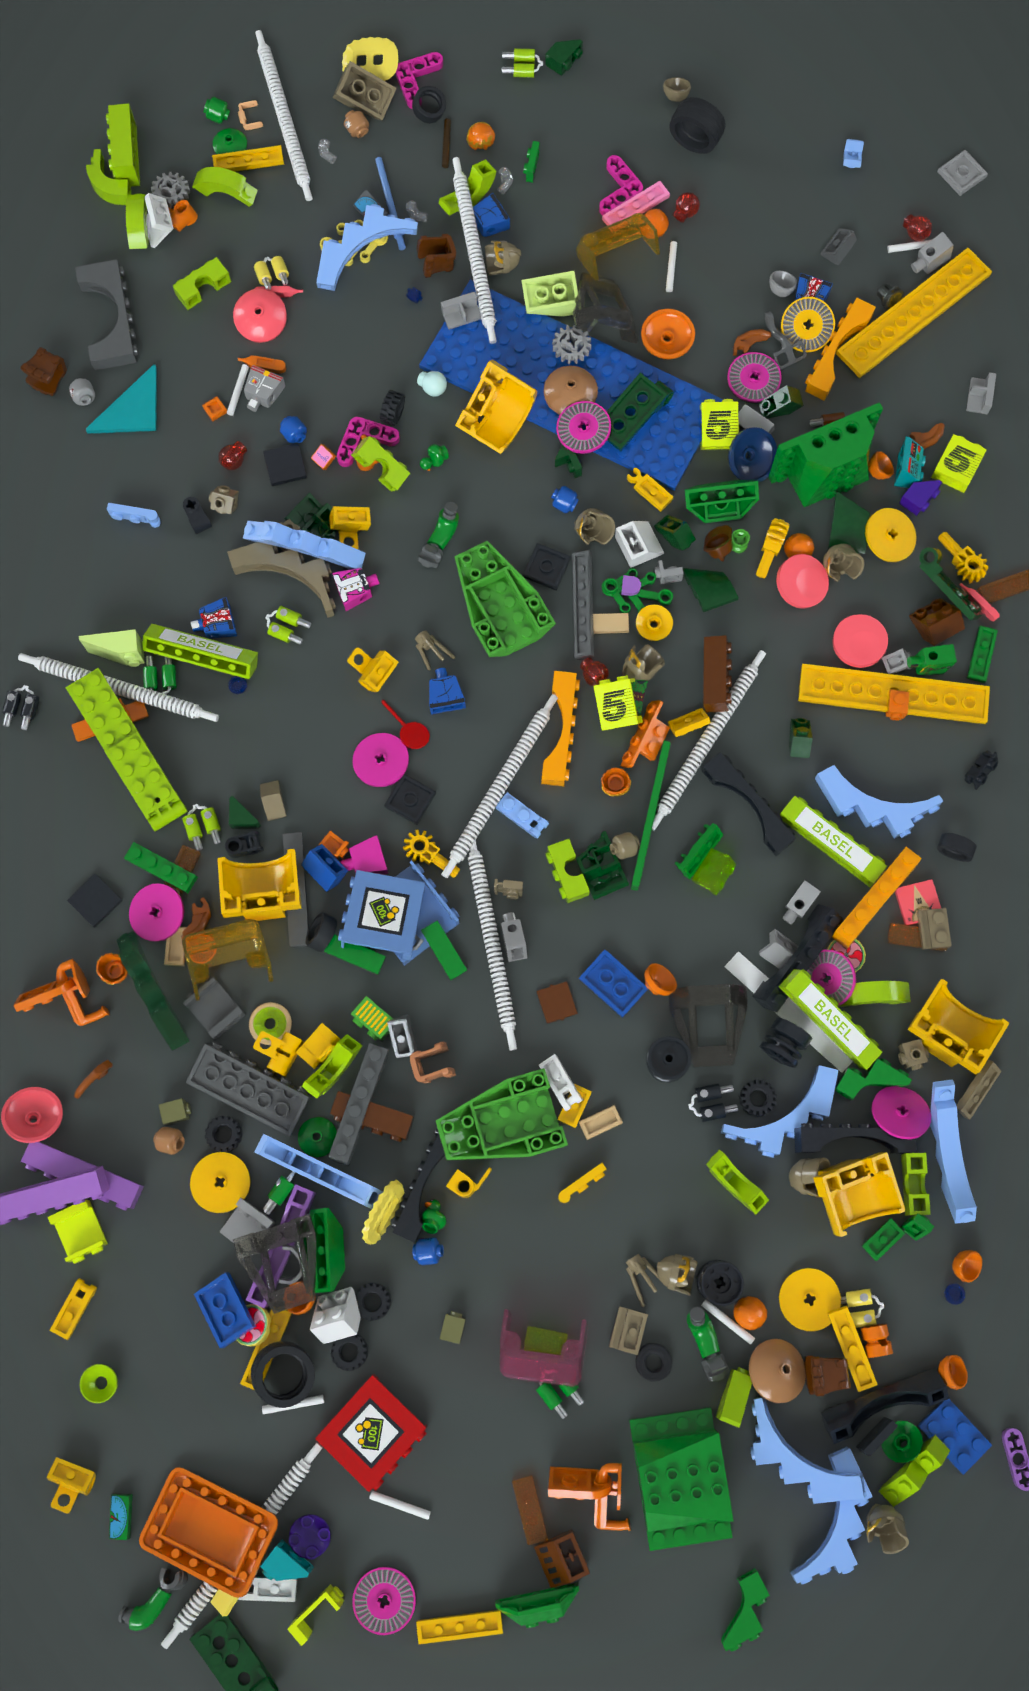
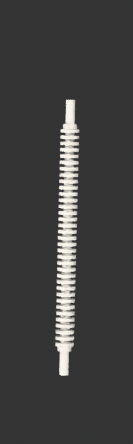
M258 30L255 32L259 44L257 52L297 184L303 189L306 201H311L313 198L309 188L310 176L271 48L265 43L262 31Z
M455 157L453 158L455 170L453 182L482 324L487 328L490 343L494 344L497 342L494 330L496 318L466 175L462 172L460 159Z
M760 650L753 662L745 666L734 686L729 691L732 694V704H729V711L716 712L713 716L714 718H712L710 724H708L696 746L691 751V754L686 759V762H684L670 784V787L667 789L668 791L663 795V799L658 803L657 814L654 817L652 826L653 831H655L662 818L671 813L679 797H681V793L684 792V789L690 783L689 781L692 780V777L695 775L694 773L697 772L712 745L755 680V677L758 675V666L766 655L764 651Z
M20 653L18 656V660L33 664L39 671L71 681H77L92 672L45 656L35 658ZM104 676L116 695L157 708L159 707L173 713L182 714L192 719L202 717L215 722L219 719L218 714L202 710V707H199L198 704Z
M552 694L544 708L537 711L531 723H529L526 731L518 741L519 743H517L497 775L496 780H494V784L491 785V788L488 790L489 792L486 793V796L481 801L476 813L473 814L474 817L470 819L471 821H469L458 842H456V846L451 850L450 861L441 874L443 877L448 878L456 864L463 861L467 855L466 852H469V848L472 847V844L475 842L474 840L477 839L482 827L485 825L484 823L489 819L492 811H494L502 798V794L507 790V786L510 785V782L513 780L512 778H514L549 721V712L558 699L556 695Z
M474 840L475 842L472 844V847L469 848L468 861L469 866H471L469 868L474 885L473 888L476 890L474 893L477 895L475 898L477 900L479 918L481 919L480 923L483 924L481 929H484L482 934H485L483 939H486L484 944H486L485 949H487L486 954H488L487 959H489L491 978H495L492 980V983H496L493 985V988H497L494 989V993H498L495 994V998H499L496 999V1003H500L497 1004V1008H501L498 1009V1013H502L499 1014V1018H503L500 1020V1023H504L501 1025V1028L506 1032L509 1050L513 1051L517 1050L514 1035L516 1022H512L515 1021V1017H511L514 1016V1012H510L513 1011V1007H509L512 1006V1002H508L511 1001V997H507L510 996V992H506L509 991V987H506L508 982H505L507 977H504L506 972H503L505 967H502L504 962H501L503 957H501L496 923H493L495 918H492L494 917V913H492L494 911L491 908L493 906L488 889L489 886L486 884L488 881L485 879L487 876L485 874L483 856L477 850L476 840Z
M316 1442L304 1459L301 1458L300 1461H296V1465L292 1466L293 1470H289V1474L285 1475L286 1479H282V1483L278 1485L279 1488H275V1492L271 1494L272 1497H268V1501H265V1506H261L262 1508L274 1514L278 1513V1510L282 1508L281 1505H284L285 1501L289 1499L288 1496L292 1495L291 1491L294 1492L296 1490L295 1487L300 1485L298 1482L301 1483L303 1481L302 1478L306 1477L305 1473L308 1474L310 1472L311 1462L323 1448L319 1443ZM203 1581L200 1588L193 1594V1598L189 1599V1602L185 1605L186 1607H183L182 1612L180 1611L178 1616L175 1617L174 1627L162 1641V1647L168 1649L180 1632L183 1633L184 1630H188L189 1625H192L193 1621L197 1618L196 1616H199L200 1611L211 1600L210 1597H213L214 1593L218 1591L216 1587Z

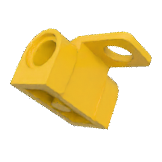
M333 506L329 519L330 529L339 530V541L341 543H344V539L349 537L354 541V545L351 547L359 549L357 532L358 530L367 531L371 525L369 507Z
M358 647L353 650L347 659V662L362 674L358 682L372 692L380 690L399 663L386 651H379L373 659ZM357 654L363 657V662L360 665L354 662V657Z
M321 1023L296 1053L315 1069L331 1054L335 1045L341 1039Z
M261 1031L253 1048L271 1057L267 1065L268 1069L286 1077L298 1055L296 1051L304 1042L288 1032H285L280 1040ZM264 1038L271 1040V1046L268 1049H262L260 1046V1042Z
M488 1168L478 1184L474 1183L467 1175L457 1169L446 1187L462 1198L471 1197L475 1191L479 1190L492 1171V1168ZM468 1182L470 1184L467 1192L459 1190L461 1183Z
M56 1457L47 1475L49 1481L59 1484L51 1502V1507L66 1514L70 1513L78 1494L81 1493L87 1496L90 1493L96 1479L95 1472ZM63 1494H67L70 1497L69 1504L64 1507L60 1506L58 1498Z

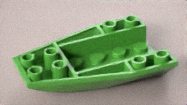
M488 541L454 556L471 625L489 657L508 656L540 640L556 624L539 593Z
M545 1068L506 1079L436 1120L446 1160L531 1157L568 1146L563 1127H559L548 1091L550 1085Z

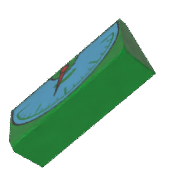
M111 1494L109 1539L129 1540L131 1538L133 1494Z

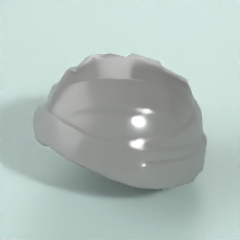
M779 270L770 275V289L779 297L789 296L797 288L796 278L786 271Z

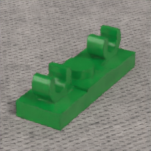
M714 823L710 826L704 824L703 827L706 832L704 834L698 832L700 838L692 846L688 855L681 854L684 861L682 863L675 862L677 868L681 870L686 878L691 879L724 836L718 825Z

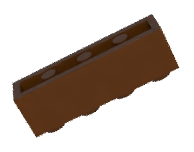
M727 635L704 637L703 705L706 713L729 711V704H732L731 692L729 693V687H732V677L729 676V670H732V660L729 659V654L732 653V643L728 642Z
M337 1092L330 1112L334 1116L333 1120L341 1122L350 1098L349 1094ZM370 1102L361 1129L364 1130V1127L372 1129L371 1133L380 1136L386 1133L391 1135L390 1139L401 1142L402 1139L407 1140L414 1116Z

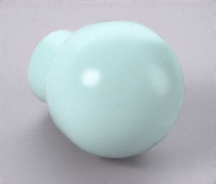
M438 371L421 372L417 379L418 385L422 386L429 396H440L447 387L445 376Z

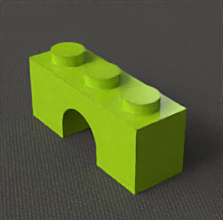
M216 257L213 260L207 261L199 269L193 270L188 276L178 280L172 286L178 299L189 310L202 301L198 291L202 285L209 284L218 291L229 284L231 279L229 272Z
M374 437L363 438L351 454L363 467L370 466L374 460L380 462L383 472L378 480L391 492L398 490L410 474L406 470L407 467L403 463L396 461L393 458V454L389 450H384L380 446V442Z
M570 839L547 846L548 852L545 855L548 863L553 864L554 870L552 874L555 881L560 882L561 888H559L562 899L566 898L567 903L589 896L590 891L584 875L570 876L565 871V866L576 860Z
M926 1153L902 1154L905 1216H914L917 1213L920 1215H931L929 1194L925 1190V1175L928 1173Z

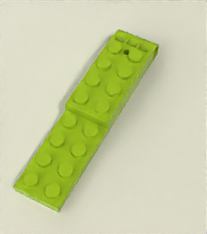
M97 668L65 687L153 830L156 832L187 813V808L101 670ZM157 798H160L159 803L156 802Z

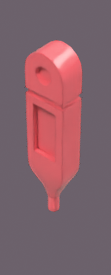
M265 286L255 287L254 289H265ZM271 286L270 289L280 298H288L294 294L303 293V290L294 289L290 286Z
M962 583L959 584L969 594L967 598L971 602L975 601L982 608L980 611L989 620L994 622L1000 617L998 611L976 590L968 588Z

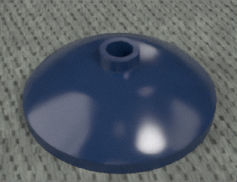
M757 427L744 429L735 436L730 445L728 459L733 474L739 480H758L759 483L769 477L777 451L774 438L768 431Z

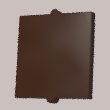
M567 981L554 986L551 984L548 988L536 991L547 1024L558 1020L563 1021L564 1018L578 1014Z

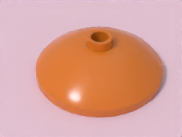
M661 309L646 318L641 330V339L645 348L652 355L662 359H675L686 354L692 347L695 339V328L692 321L684 313L674 309Z

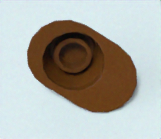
M722 525L711 530L706 535L704 551L708 552L712 558H719L723 562L726 555L733 550L731 540L732 528L729 525Z

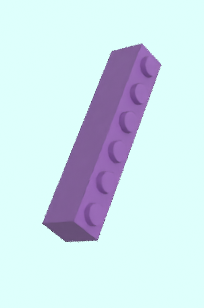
M41 1142L29 1143L21 1159V1162L26 1164L25 1168L34 1172L37 1169L44 1171L43 1176L50 1179L98 1167ZM104 1169L110 1189L103 1193V1197L98 1199L109 1203V1200L116 1202V1207L125 1211L128 1208L134 1209L144 1186Z
M103 1166L1 1193L0 1225L12 1221V1218L16 1217L18 1220L25 1219L34 1212H36V1215L46 1213L49 1208L54 1207L55 1210L62 1209L67 1206V1203L73 1202V1205L85 1202V1199L89 1197L92 1200L103 1197V1193L110 1189Z

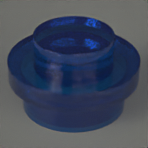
M414 287L407 289L406 297L414 303L418 304L423 299L422 293Z
M232 677L228 683L229 690L234 694L245 692L247 689L245 678Z
M950 1284L946 1287L944 1295L949 1303L957 1305L964 1301L965 1290L959 1284Z

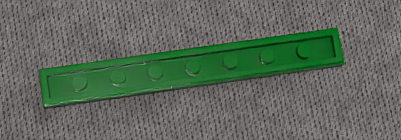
M665 740L661 749L631 889L636 891L639 889L671 745L669 741Z

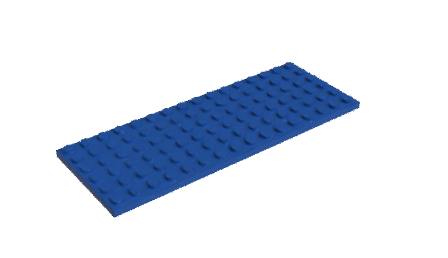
M469 280L460 296L474 291L476 293L473 280ZM490 289L496 318L494 326L496 343H490L487 328L482 324V320L453 329H448L446 322H444L420 362V369L427 372L438 371L445 376L447 382L473 394L481 380L480 377L487 363L490 360H494L508 369L507 372L537 390L535 402L526 420L557 434L556 426L560 414L554 412L547 405L544 398V384L548 376L560 367L578 366L587 370L596 380L598 387L595 403L602 406L606 412L639 373H642L654 384L659 380L674 391L673 397L657 413L655 412L626 447L619 451L606 441L601 448L593 452L631 471L634 468H638L642 476L648 474L658 484L673 491L677 488L702 441L700 404L707 399H714L715 402H722L723 400L591 337L589 356H584V361L578 359L577 364H575L574 360L568 364V360L565 359V361L561 362V356L556 358V352H553L552 342L555 339V333L560 334V328L566 330V325L546 315L527 314L525 305ZM642 394L638 396L637 400L645 402L648 397ZM629 408L625 413L628 416H633L636 411L633 408ZM617 422L614 424V428L616 430H620L624 427V424L622 422ZM585 424L581 425L583 430H586Z

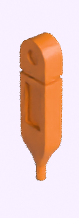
M254 355L247 358H238V361L244 362L250 368L254 365L266 371L279 374L286 371L285 362L282 360Z

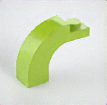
M94 149L91 165H86L87 174L94 191L99 197L109 203L126 205L127 196L131 195L128 179H111L105 176V159L101 149Z
M486 159L472 165L467 179L473 207L488 192L497 171ZM452 192L439 199L438 204L448 215L459 211L456 192Z
M221 167L201 169L197 172L192 188L206 197L214 192H223L235 197L249 207L253 205L258 191L245 182L246 177Z
M145 194L127 196L126 228L129 249H146L149 245Z
M902 981L856 983L851 997L840 1007L871 1003L894 1005L911 1002L909 983Z
M346 1034L337 1042L333 1051L320 1068L305 1080L301 1087L315 1098L327 1093L352 1063L362 1045Z
M721 1150L707 1162L706 1165L710 1169L711 1174L755 1215L769 1201L763 1191L749 1181Z

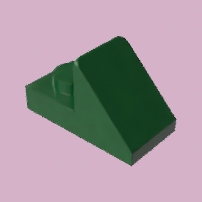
M562 445L555 458V467L567 464L569 473H573L575 478L582 476V466L576 453Z

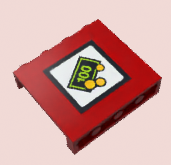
M375 1374L366 1381L315 1438L368 1492L372 1489L376 1491L384 1482L382 1477L387 1472L391 1474L398 1467L397 1460L401 1456L405 1459L413 1450L410 1447L415 1440L420 1442L427 1434L425 1431L427 1425H424L379 1381L380 1379Z

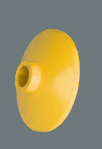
M648 605L642 608L636 618V628L639 634L651 641H659L666 638L673 627V619L670 612L660 605ZM650 623H656L657 627H651Z

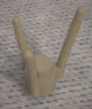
M426 630L416 636L415 640L418 643L416 648L419 650L427 670H431V667L423 649L429 650L431 648L442 661L444 660V657L434 644L452 659H455V656Z
M637 1254L626 1262L628 1265L626 1270L630 1275L641 1307H645L634 1272L636 1275L641 1273L653 1292H657V1289L644 1270L647 1267L657 1278L658 1276L657 1271L648 1263L646 1258H642L640 1254Z

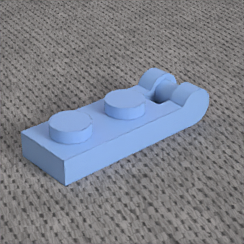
M108 503L107 511L115 520L126 519L133 523H150L154 528L159 527L161 524L160 518L154 510Z
M508 792L495 807L536 839L541 835L540 832L543 828L546 829L549 825L544 818L537 815ZM533 821L537 823L534 828L530 826Z

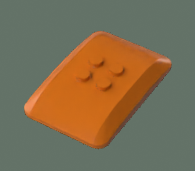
M178 1467L170 1472L140 1534L139 1544L142 1549L233 1597L241 1598L248 1593L277 1530L278 1519L270 1511L197 1474Z

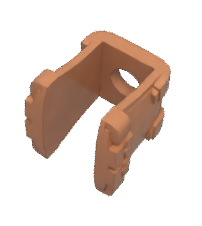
M446 1042L436 1043L434 1048L422 1052L416 1051L410 1055L413 1074L418 1082L426 1084L440 1077L451 1078L456 1076L455 1069L451 1067L427 1075L423 1071L421 1059L449 1051Z

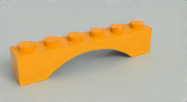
M856 298L853 304H849L845 312L847 313L846 317H842L839 321L838 331H834L830 337V345H826L822 351V359L816 361L813 367L815 370L813 375H808L805 384H807L805 392L825 401L835 381L833 360L836 351L849 337L867 327L874 314L875 306L859 298Z
M554 671L552 694L558 698L557 703L562 715L563 729L557 746L544 760L541 784L564 786V782L569 780L570 770L566 769L567 762H571L572 751H568L569 744L573 745L574 733H570L571 726L575 727L576 715H572L573 709H577L578 698L574 697L575 691H579L580 680L576 679L577 673Z
M906 846L836 929L832 938L848 949L891 895L917 867L922 858Z

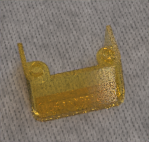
M635 213L616 223L585 234L580 239L576 248L577 257L597 281L599 280L595 257L640 237L646 241L656 255H659L657 229L645 215Z
M248 919L191 933L182 939L184 955L196 1001L200 1000L197 984L208 979V967L246 958L248 965L252 968L265 967L269 982L273 981L271 962L260 925L256 920Z

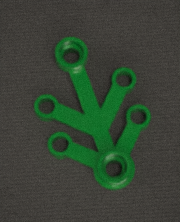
M634 568L629 569L624 574L630 576V573H635V577H638V571ZM648 572L645 577L640 579L641 588L647 584L652 585L655 583V573ZM623 576L616 580L613 578L606 579L602 583V592L606 596H612L620 607V613L629 614L631 606L620 595L622 592ZM652 576L654 579L648 580L647 577ZM608 586H613L614 589H613V590H609L607 587H608ZM640 589L638 594L628 597L639 613L646 606L643 605L638 597L657 600L661 605L666 606L672 602L673 593L668 589H663L659 593ZM662 597H667L668 600L663 601ZM626 606L628 607V610L624 611L622 610V607Z

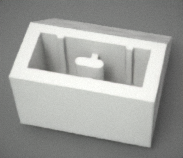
M631 521L616 528L615 538L630 568L664 554L648 521Z
M348 1287L318 1296L310 1331L323 1344L357 1335L361 1316L354 1289Z

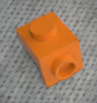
M889 691L888 710L885 717H890L891 720L895 721L906 717L908 714L909 692Z
M329 831L319 844H323L336 859L339 856L343 858L349 851L347 848L349 842H344L332 831Z

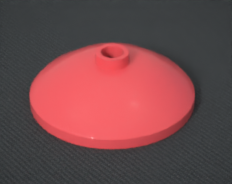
M253 289L244 293L238 299L234 307L233 319L237 330L243 337L252 342L263 343L271 341L281 334L286 325L287 311L281 298L274 292L267 289ZM260 309L261 313L256 314V310Z
M28 1087L17 1091L8 1098L1 1112V1121L6 1133L11 1138L23 1143H35L47 1139L56 1132L63 1118V1108L59 1098L50 1090L41 1087ZM37 1119L36 1122H34V1123L31 1122V1120Z

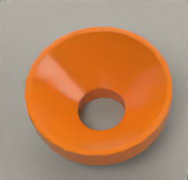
M652 963L645 970V985L653 994L668 996L676 990L677 982L673 974L664 966Z

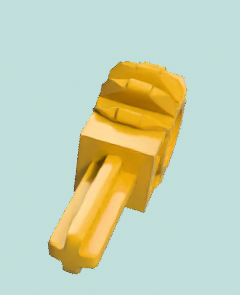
M773 519L766 534L761 550L764 553L756 571V576L759 578H766L773 558L778 556L786 538L789 523L782 519Z
M947 532L939 535L938 540L954 556L951 563L958 570L957 576H963L962 581L968 579L970 584L973 580L979 582L981 578L985 577L988 565H986L987 559H981L982 553L977 556L975 551H972L969 546L962 549ZM968 565L974 566L975 569H971Z
M415 830L416 836L409 833L410 839H404V843L408 845L403 846V850H410L407 852L406 857L414 855L412 858L413 862L419 857L420 863L425 862L427 865L434 863L444 871L449 860L439 854L440 848L436 846L435 842H429L433 836L429 835L426 838L425 830L422 835H419V830ZM422 842L425 848L423 850H416L414 844ZM455 866L450 876L455 878L460 872V868Z

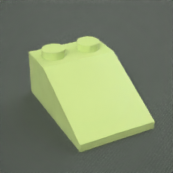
M574 271L521 280L527 314L562 317L581 314Z
M136 629L79 636L80 642L88 653L130 667H137L145 663L143 641Z

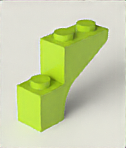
M936 1435L932 1436L923 1443L920 1454L914 1460L907 1462L884 1483L879 1492L895 1507L921 1489L927 1476L942 1466L950 1450Z

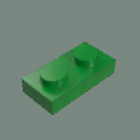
M533 141L532 147L528 148L527 159L529 160L528 163H525L523 174H526V182L533 183L540 153V142Z
M917 1213L906 1220L900 1228L917 1241L929 1234L934 1225L930 1223L926 1216Z
M889 1218L861 1246L874 1261H877L905 1232L892 1218Z

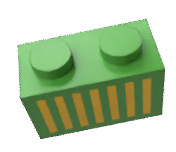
M366 996L351 1013L352 1017H354L352 1021L360 1028L362 1026L369 1030L367 1034L375 1041L377 1039L383 1041L390 1033L387 1021L393 1018Z

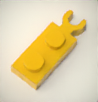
M638 468L633 469V473L637 475L636 477H632L630 474L627 475V480L630 483H635L634 489L660 512L673 500V496L648 474L642 477Z

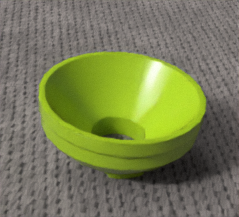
M96 1364L87 1368L80 1379V1391L83 1397L92 1403L106 1402L115 1394L118 1387V1378L115 1371L104 1364ZM101 1376L107 1380V1386L104 1389H99L96 1386V1380Z

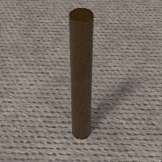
M448 118L444 120L443 168L449 167L451 120Z

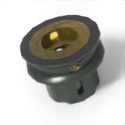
M887 283L883 284L877 292V297L882 300L881 304L887 310L898 303L904 295V292L899 290V287H892Z

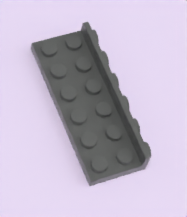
M215 1041L205 1043L186 1083L288 1136H292L308 1101L313 1095L300 1085L298 1087L292 1085L290 1079L285 1077L279 1078L274 1075V1071L268 1068L261 1069L257 1067L255 1061L250 1059L244 1060L240 1058L239 1053L233 1050L228 1052L222 1049L223 1045Z

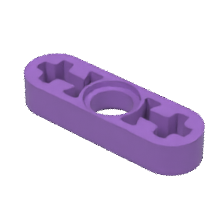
M1006 1428L1002 1432V1442L1013 1482L1017 1488L1029 1491V1481H1026V1486L1019 1483L1022 1475L1021 1472H1016V1469L1026 1468L1022 1472L1024 1477L1029 1479V1458L1022 1433L1015 1428ZM1010 1432H1012V1434L1017 1435V1438L1014 1439L1015 1446H1020L1021 1449H1012L1010 1451V1448H1014L1013 1442L1009 1441L1007 1438L1010 1437ZM1016 1453H1021L1023 1456V1462L1020 1465H1015L1013 1462V1456Z

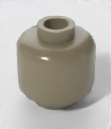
M630 832L614 836L612 844H610L611 853L616 855L618 859L633 857L640 849L637 836Z

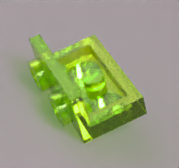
M711 848L693 876L692 881L709 889L713 895H717L723 889L728 877L734 872L736 864L729 855Z
M528 1326L523 1352H527L526 1356L539 1358V1355L547 1356L548 1361L559 1363V1359L564 1360L568 1334Z

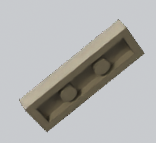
M986 1061L982 1070L970 1083L965 1094L957 1104V1110L963 1117L969 1120L1002 1072L993 1061Z

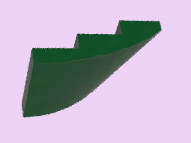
M836 491L828 549L834 545L848 544L857 553L865 554L867 546L865 528L870 518V512Z
M310 492L284 518L286 521L290 519L294 524L298 525L300 530L307 531L321 538L333 539L335 537L336 530L330 529L329 522L332 507L328 503L322 506Z
M683 568L686 582L690 585L695 599H698L703 612L738 600L739 597L731 581L723 572Z
M603 831L601 837L594 844L591 843L587 850L576 859L594 900L629 886L617 856L613 855L610 851L611 842L606 831Z

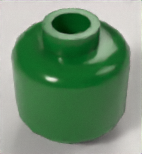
M216 97L207 99L203 110L206 113L207 119L221 124L224 119L228 120L230 114L226 101Z

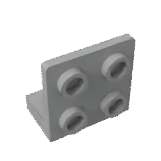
M240 1198L236 1203L238 1207L220 1230V1233L249 1255H253L276 1222L251 1203Z

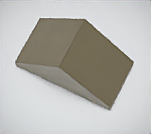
M279 780L260 784L261 799L267 820L287 817Z

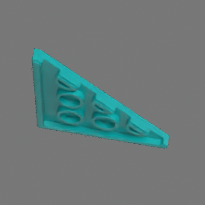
M152 365L86 428L87 434L157 431V366Z

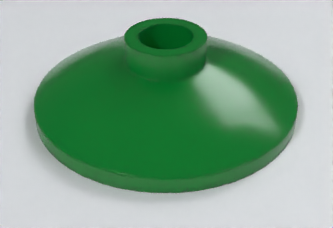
M223 129L213 139L214 152L216 154L244 151L247 149V139L237 129Z
M311 1118L305 1121L299 1129V1146L309 1156L323 1157L330 1153L337 1130L333 1123L326 1118ZM315 1133L320 1134L319 1140H314L313 1136Z
M896 1421L895 1423L898 1426L881 1444L882 1449L892 1461L907 1463L914 1460L920 1454L923 1447L922 1434L914 1424L908 1421ZM906 1441L907 1445L905 1447H901V1443Z

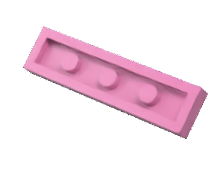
M658 181L604 214L602 220L611 232H614L668 199L670 193L661 181Z

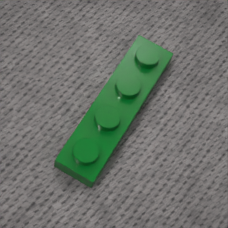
M133 842L124 857L128 862L186 893L190 892L198 878L195 874Z

